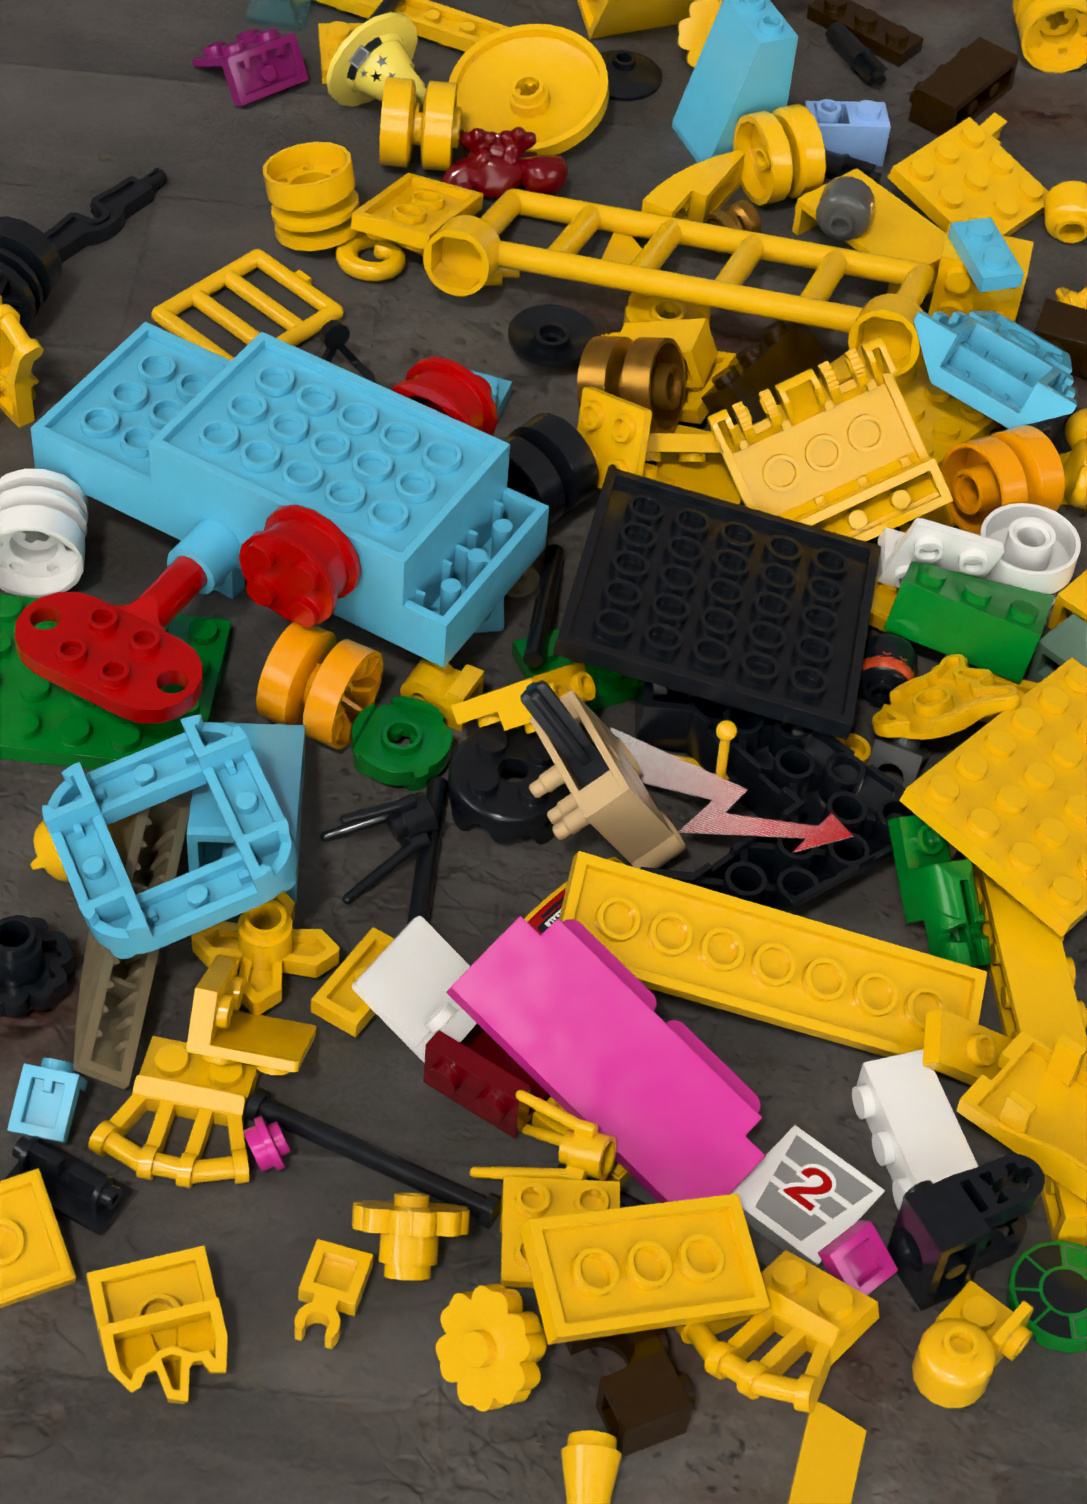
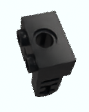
M1020 1154L1005 1155L980 1167L954 1174L935 1183L931 1180L922 1181L911 1187L904 1194L887 1250L898 1268L896 1274L920 1311L957 1296L970 1280L973 1281L977 1271L1004 1260L1018 1251L1027 1229V1221L1024 1214L1036 1206L1045 1184L1044 1173L1034 1160ZM1007 1177L1013 1183L1024 1182L1026 1184L1025 1191L1022 1192L1017 1185L1003 1189ZM1000 1192L998 1199H996L995 1193ZM1006 1226L1009 1229V1232L1005 1237V1235L1000 1230H995L992 1232L991 1228H1002Z

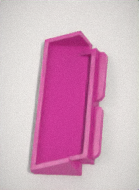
M520 916L446 992L566 1112L579 1119L598 1124V1132L614 1136L617 1141L615 1160L659 1203L729 1195L765 1157L745 1136L762 1119L758 1114L761 1107L758 1096L682 1022L671 1020L665 1023L654 1012L656 998L653 993L580 922L573 919L562 922L557 918L540 935Z

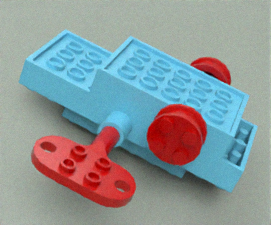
M144 322L31 427L35 469H47L65 475L77 483L85 495L181 541L169 552L167 558L168 567L130 604L115 606L80 592H57L38 598L25 607L16 620V651L22 663L35 674L121 718L137 723H163L179 718L195 706L203 692L202 662L195 649L183 640L166 632L164 628L198 593L202 595L209 594L236 567L242 570V574L248 583L246 590L249 597L255 603L267 606L287 620L296 622L304 627H312L322 623L334 614L444 668L545 549L549 506L507 487L510 444L493 436L498 418L496 404L491 397V386L486 379L475 375L456 361L438 356L422 358L408 370L405 381H400L393 388L387 389L264 332H260L231 361L148 322ZM44 621H52L58 624L51 629L34 627ZM170 684H177L185 688L178 693H166L160 690Z

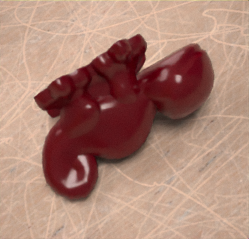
M516 127L512 131L503 130L501 133L486 132L481 128H474L470 132H464L460 135L461 145L468 148L470 153L453 163L446 170L441 182L462 188L475 189L480 193H484V196L492 198L501 197L505 191L516 189L523 185L525 191L555 195L566 183L568 165L561 156H538L535 152H525V150L532 148L536 144V135L533 132H526L522 127Z

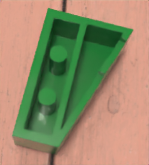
M911 561L883 629L946 655L961 654L967 658L969 664L981 669H989L996 675L1020 684L1042 635L1054 596L942 569L933 564H921Z

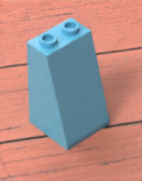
M770 0L722 1L672 121L673 130L697 163L721 154L733 152L734 128L740 117L761 111L772 113L777 108L787 106L798 35Z
M222 722L221 724L233 728L238 724L245 731L277 803L288 821L296 844L298 861L296 867L297 880L294 886L285 891V893L297 903L305 770V725ZM207 783L192 790L187 825L189 872L238 852Z

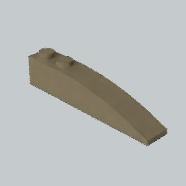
M173 797L113 823L111 837L136 895L176 878L191 803ZM89 930L79 989L75 1028L74 1071L121 1089L129 1086L159 949L148 953L136 954L128 959H120L115 957L109 949L101 945Z

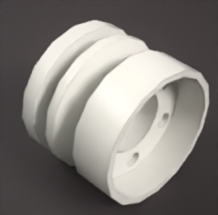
M24 468L7 473L0 478V589L17 596L40 598L57 592H66L78 583L84 571L85 537L87 535L89 517L88 498L83 493L81 487L65 475L47 469Z

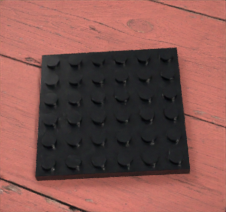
M608 466L553 654L568 658L577 663H585L616 672L625 677L636 678L667 687L676 692H684L715 701L724 706H732L756 713L771 720H780L814 730L819 734L831 735L847 740L854 721L881 546Z

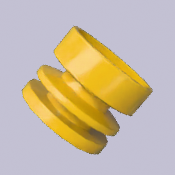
M1013 0L1012 7L1023 55L1034 68L1047 73H1064L1077 69L1087 62V0Z
M331 142L297 144L277 152L263 165L268 200L272 203L271 215L272 220L275 222L276 239L283 246L298 251L330 249L346 243L359 233V231L351 229L352 212L359 208V196L354 190L356 186L351 153L344 146Z

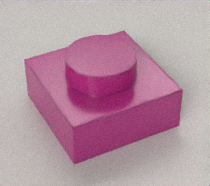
M857 1221L818 1252L830 1275L865 1295L871 1293L898 1271L872 1221Z

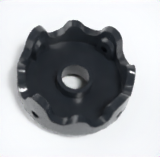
M503 725L490 726L470 735L457 747L449 763L447 789L453 820L460 830L465 831L473 823L485 828L497 843H507L518 837L531 836L536 843L545 844L554 837L555 834L552 831L554 825L549 820L547 813L557 805V802L571 794V792L564 783L540 798H535L531 793L529 785L536 781L539 775L555 765L536 731L527 734L524 725L504 731ZM513 771L520 773L525 778L518 782H509L502 779L500 775Z

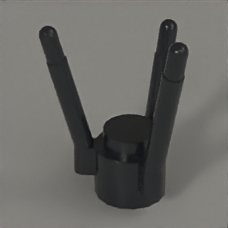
M422 791L410 794L396 801L343 814L340 817V822L343 825L320 834L322 841H329L387 823L396 841L403 838L408 841V843L342 897L343 903H352L415 851L431 845L427 833L438 829V823L433 808Z

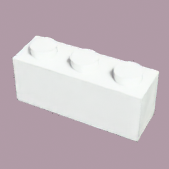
M923 1049L862 1064L857 1086L852 1089L853 1106L857 1116L860 1119H866L872 1133V1148L877 1162L881 1166L886 1165L893 1181V1198L898 1210H900L904 1194L914 1185L926 1180H931L935 1183L954 1174L979 1167L935 1071L923 1066Z

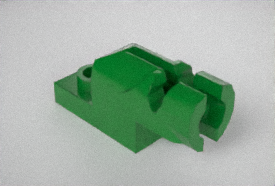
M917 815L888 820L906 923L924 921L930 955L970 967L992 964L989 937L980 930L983 923H986L978 899L972 861L965 859L951 862L948 841Z

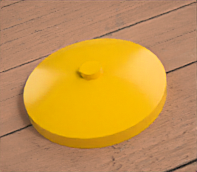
M549 24L517 25L486 36L463 54L455 65L449 82L457 83V106L462 108L460 135L464 132H470L474 128H481L486 132L501 133L503 130L512 131L516 127H522L526 132H533L536 135V144L532 148L525 150V152H535L538 156L558 155L571 149L588 137L603 118L610 94L606 65L592 43L569 29Z

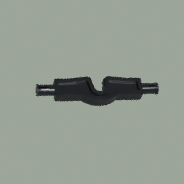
M158 167L141 179L129 176L116 186L92 198L90 211L95 218L72 212L44 234L52 241L58 251L61 263L86 246L103 243L117 235L124 227L126 219L153 201L152 192L167 183V176L162 169L159 171Z

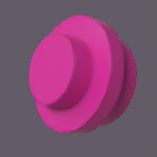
M262 1116L255 1118V1125L243 1130L259 1168L262 1172L272 1167H276L277 1171L286 1168L282 1156L290 1153L291 1150L278 1122L275 1121L266 1125Z

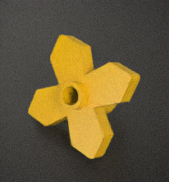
M281 892L275 898L260 906L243 912L239 917L238 923L222 921L191 935L192 951L208 968L218 954L239 958L238 969L240 970L238 977L245 978L241 1003L254 1015H261L282 1001V972L318 978L338 965L340 960L339 946L322 929H293L295 902L285 892Z

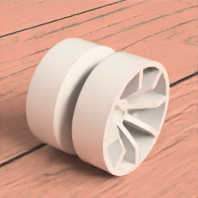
M1015 503L1002 506L992 511L985 518L980 531L981 536L1004 543V554L985 579L1053 595L1054 599L1045 626H1047L1057 594L1070 584L1081 549L1080 537L1075 527L1065 517L1049 508L1029 503Z

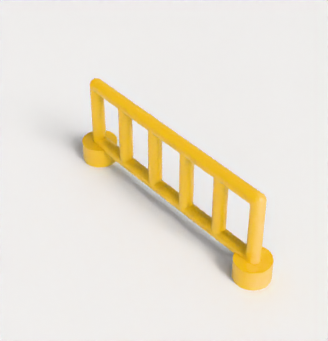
M520 189L505 191L481 218L461 215L450 219L428 241L423 253L424 268L429 279L440 290L454 296H468L476 293L498 268L502 267L849 333V350L856 349L863 365L866 363L861 345L881 337L896 369V372L892 373L894 377L910 370L922 351L914 319L918 312H923L920 305L935 278L933 268L923 262ZM518 215L568 224L548 249L501 241L499 235ZM597 230L650 239L631 264L577 255ZM678 245L732 254L715 280L659 270ZM760 260L816 270L800 296L743 286ZM843 275L901 285L897 294L879 295L867 302L863 308L828 301Z

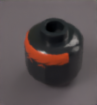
M878 633L866 638L858 694L863 699L874 704L890 705V691L898 685L916 678L918 658L915 648L907 640L894 633Z

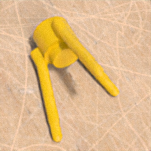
M518 1090L516 1098L519 1101L572 1129L563 1135L527 1124L521 1131L524 1135L559 1146V1162L567 1165L566 1168L491 1166L472 1167L469 1171L470 1176L473 1178L503 1180L504 1176L576 1180H586L589 1177L603 1181L612 1170L617 1152V1141L612 1135L598 1132V1124L579 1119L524 1090Z

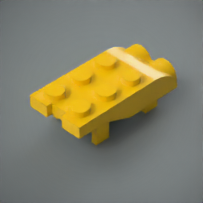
M1022 1030L1001 1053L997 1066L1002 1070L993 1080L982 1074L960 1098L956 1111L1015 1153L1034 1160L1046 1175L1087 1203V1067L1081 1065L1087 1048L1063 1033L1058 1038L1053 1050L1025 1030Z

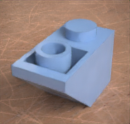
M831 99L805 101L804 106L815 117L826 150L842 155L846 153L852 158L875 164L876 167H883L891 128L885 102H875L872 100L860 102L834 101Z

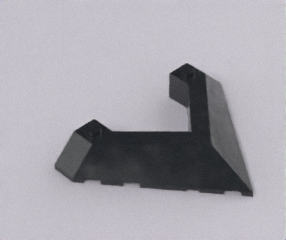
M639 679L635 706L636 739L656 748L684 751L691 758L695 759L702 768L709 771L716 768L720 739L716 734V727L720 722L729 720L736 725L737 734L730 741L726 770L733 774L739 786L748 789L738 800L759 818L819 826L832 813L853 835L850 838L794 853L792 852L806 838L746 836L731 846L726 856L713 865L709 862L695 872L640 867V869L788 913L893 855L888 820L916 815L899 801L906 788L871 764L869 766L857 758L853 750L835 737L819 734L814 730L780 720H771L765 716L732 706H724L715 701L684 692H676L667 687Z

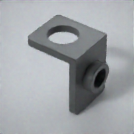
M880 736L875 740L867 765L870 766L872 764L877 768L883 764L896 765L903 773L904 781L902 786L907 788L916 780L922 762L930 757L932 750L921 746L922 740L886 738Z

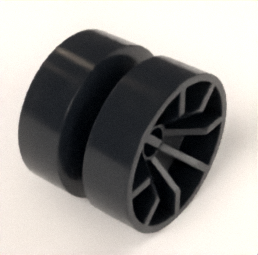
M540 413L513 430L509 436L500 439L510 444L507 487L549 506L547 527L595 492L599 477L594 455L582 435L563 418L550 413Z

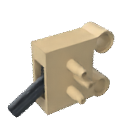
M543 680L529 684L520 695V699L533 716L529 720L555 764L539 775V778L529 785V789L535 798H540L547 792L554 791L564 783L571 792V794L557 802V805L547 813L549 820L554 825L552 831L559 840H563L591 824L633 867L638 869L640 867L660 868L687 849L685 842L669 818L662 811L659 812L639 778L643 774L639 764L622 740L612 733L573 690L558 698L548 683Z

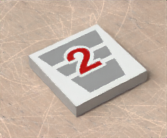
M794 1125L730 1194H739L745 1219L749 1226L781 1250H787L821 1269L824 1264L818 1252L857 1221L865 1220L881 1203L885 1190Z

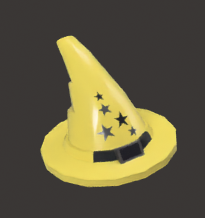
M389 12L375 16L357 27L342 42L330 62L326 77L328 93L340 105L355 107L371 102L374 99L382 101L386 77L414 79L417 103H420V112H423L426 88L423 81L415 73L414 64L411 61L418 42L416 26L405 14Z

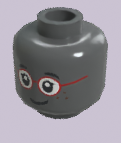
M842 176L828 183L821 194L816 209V221L820 229L826 235L836 240L849 241L860 237L867 230L875 208V197L871 188L862 180L854 177Z

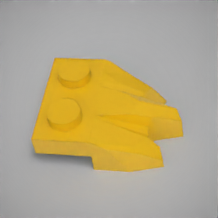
M204 1245L86 1273L98 1335L108 1370L131 1393L141 1388L146 1375L157 1372L168 1402L185 1404L188 1402L189 1370L191 1366L203 1365L209 1374L226 1373L228 1336L219 1297L216 1298Z

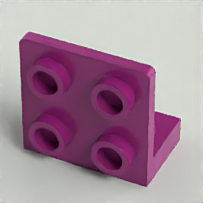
M277 27L259 31V28L241 32L236 35L238 41L228 44L225 41L212 43L202 48L203 55L192 59L194 67L222 66L234 106H243L309 80L295 32L279 33Z

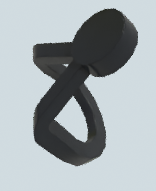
M338 319L327 322L320 331V339L327 347L321 359L331 362L338 349L354 365L363 378L376 383L373 373L345 346L350 337L349 328Z

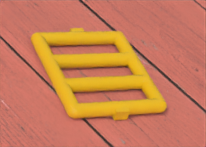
M254 249L154 307L151 312L152 319L168 332L231 361L234 359L233 356L176 315L194 306L248 345L260 332L210 297L213 293L227 287L287 330L276 338L296 347L320 332L327 322L335 319L340 320L344 314L340 304L311 285V277L301 270L291 271L261 249ZM258 268L319 312L303 321L242 276Z

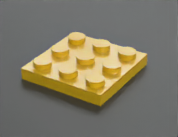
M970 117L893 166L887 177L945 233H947L948 225L951 222L991 217L1001 235L1009 237L1044 213V201L1049 192Z

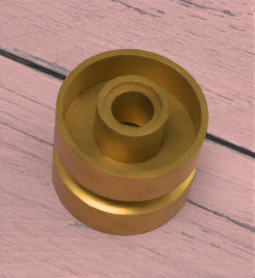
M595 336L590 339L584 348L578 369L577 398L579 410L583 388L595 387L650 409L652 418L649 433H671L680 420L686 393L685 363L678 343L672 338L639 337L634 342L629 337Z

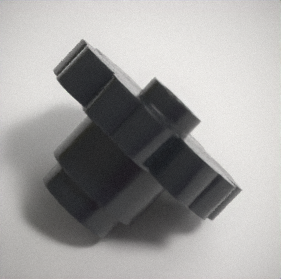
M14 915L0 920V1016L6 1015L15 1019L21 1018L27 1014L30 1007L38 1010H48L68 992L67 976L73 972L75 966L73 951L68 945V939L64 933L48 931L45 919Z

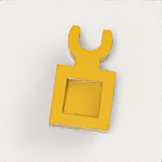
M317 1239L298 1288V1300L307 1304L302 1306L295 1316L294 1329L296 1340L302 1341L306 1329L314 1323H320L327 1327L325 1348H334L340 1337V1316L338 1312L355 1316L373 1267V1254Z

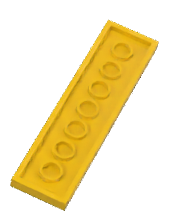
M578 851L573 856L559 919L562 922L568 919L580 922L649 989L884 1057L924 1049L926 1012L944 1009L979 1024L987 971Z

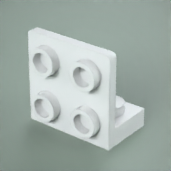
M916 518L906 533L885 527L878 538V546H881L877 568V582L900 588L911 561L921 564H933L942 569L985 579L1004 554V543L923 518Z
M422 916L412 919L352 984L353 991L424 1063L425 1045L438 1030L461 1042L477 1024L446 993L470 965Z

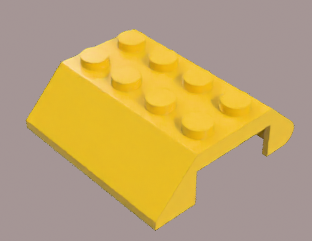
M881 337L861 345L865 365H863L855 348L844 353L852 378L838 384V376L834 367L826 361L818 365L823 382L822 385H820L812 368L775 385L780 401L779 405L776 404L769 389L759 392V402L767 417L759 422L752 424L751 414L742 401L732 405L738 423L736 425H733L726 409L707 417L718 449L745 507L866 542L881 535L885 527L894 529L954 501L936 459L928 456L892 374L896 372V369Z

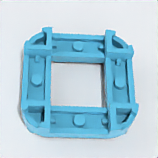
M194 715L180 719L185 731L184 733L85 774L80 762H77L61 772L64 781L54 791L48 805L42 806L45 825L51 835L78 902V907L93 937L101 945L109 949L115 957L128 959L136 954L160 949L260 906L294 886L297 880L296 867L298 861L295 841L288 821L284 817L253 752L249 738L238 724L233 728L221 723L203 722L201 715ZM207 783L238 852L136 895L107 825Z

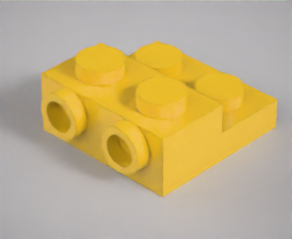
M575 662L451 705L457 725L477 719L479 728L501 721L504 731L524 725L525 731L528 734L535 732L529 720L533 716L522 704L520 695L529 684L543 680L548 683L558 698L573 690L584 702L596 698L595 684L592 677L587 673L584 663Z

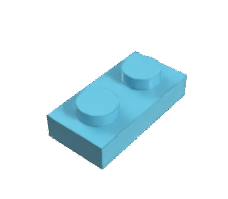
M991 217L950 224L948 238L979 292L1021 287L1024 272Z

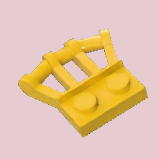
M0 295V409L18 428H21L35 421L33 401L36 399V394L33 386L38 384L39 380L31 371L34 361L42 355L44 349L37 339H31L20 324L19 313L11 305L2 304V297Z
M152 1036L140 1073L136 1075L132 1095L110 1120H105L97 1126L88 1143L89 1150L100 1157L110 1155L136 1171V1176L140 1179L152 1181L154 1176L174 1179L176 1180V1186L189 1189L195 1183L234 1179L235 1184L249 1183V1167L243 1125L246 1107L254 1093L260 1071L256 1068V1065L236 1061L227 1065L212 1064L204 1061L199 1054L186 1052V1042ZM147 1110L157 1112L147 1142L142 1148L124 1137ZM175 1116L195 1120L185 1152L182 1153L181 1157L163 1154ZM213 1124L227 1127L231 1156L202 1159Z
M785 1250L761 1272L770 1307L762 1313L674 1326V1329L684 1343L694 1346L704 1360L705 1371L719 1380L729 1378L737 1383L738 1392L752 1400L761 1396L794 1404L796 1411L811 1414L815 1409L831 1365L879 1319L878 1301ZM749 1320L727 1342L719 1341L715 1336ZM774 1332L784 1337L760 1361H745ZM806 1351L812 1354L805 1374H801L798 1379L782 1376Z

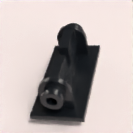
M22 1136L13 1148L12 1156L18 1159V1163L5 1178L8 1179L39 1168L52 1209L99 1236L134 1193L132 1188L117 1181L114 1177L100 1172L45 1142L38 1136H34L31 1139Z

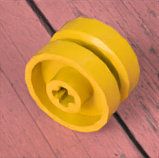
M794 104L777 108L772 113L761 111L746 114L739 118L734 128L733 151L739 150L745 153L741 186L751 202L758 206L776 203L784 200L787 196L792 199L801 197L803 194L822 186L826 170L825 148L815 117L807 107Z

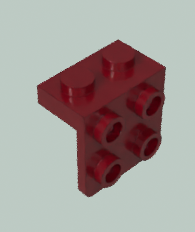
M478 1024L473 1027L461 1042L438 1030L425 1045L423 1082L514 1139L532 1119L533 1113L536 1111L516 1098V1092L524 1090L545 1101L550 1097Z

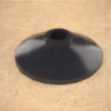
M610 50L600 53L608 73L609 99L636 101L653 95L659 89L662 73L659 66L650 58L627 50Z
M550 304L533 306L519 312L511 320L508 328V341L512 349L523 359L547 367H563L580 362L587 343L596 336L594 326L583 314L565 306Z

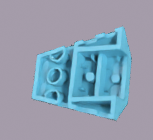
M954 311L950 319H948L949 316L944 312H934L933 316L926 312L917 313L914 324L929 379L933 385L1008 429L1074 412L1077 407V401L1073 399L1076 392L1071 387L1074 378L1070 375L1072 364L1069 353L996 311H971L969 315L962 311Z

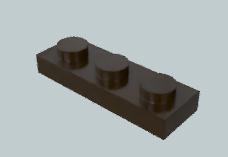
M815 0L808 5L807 19L828 29L830 24L840 21L866 47L872 49L876 56L897 67H900L921 52L924 38L852 0Z

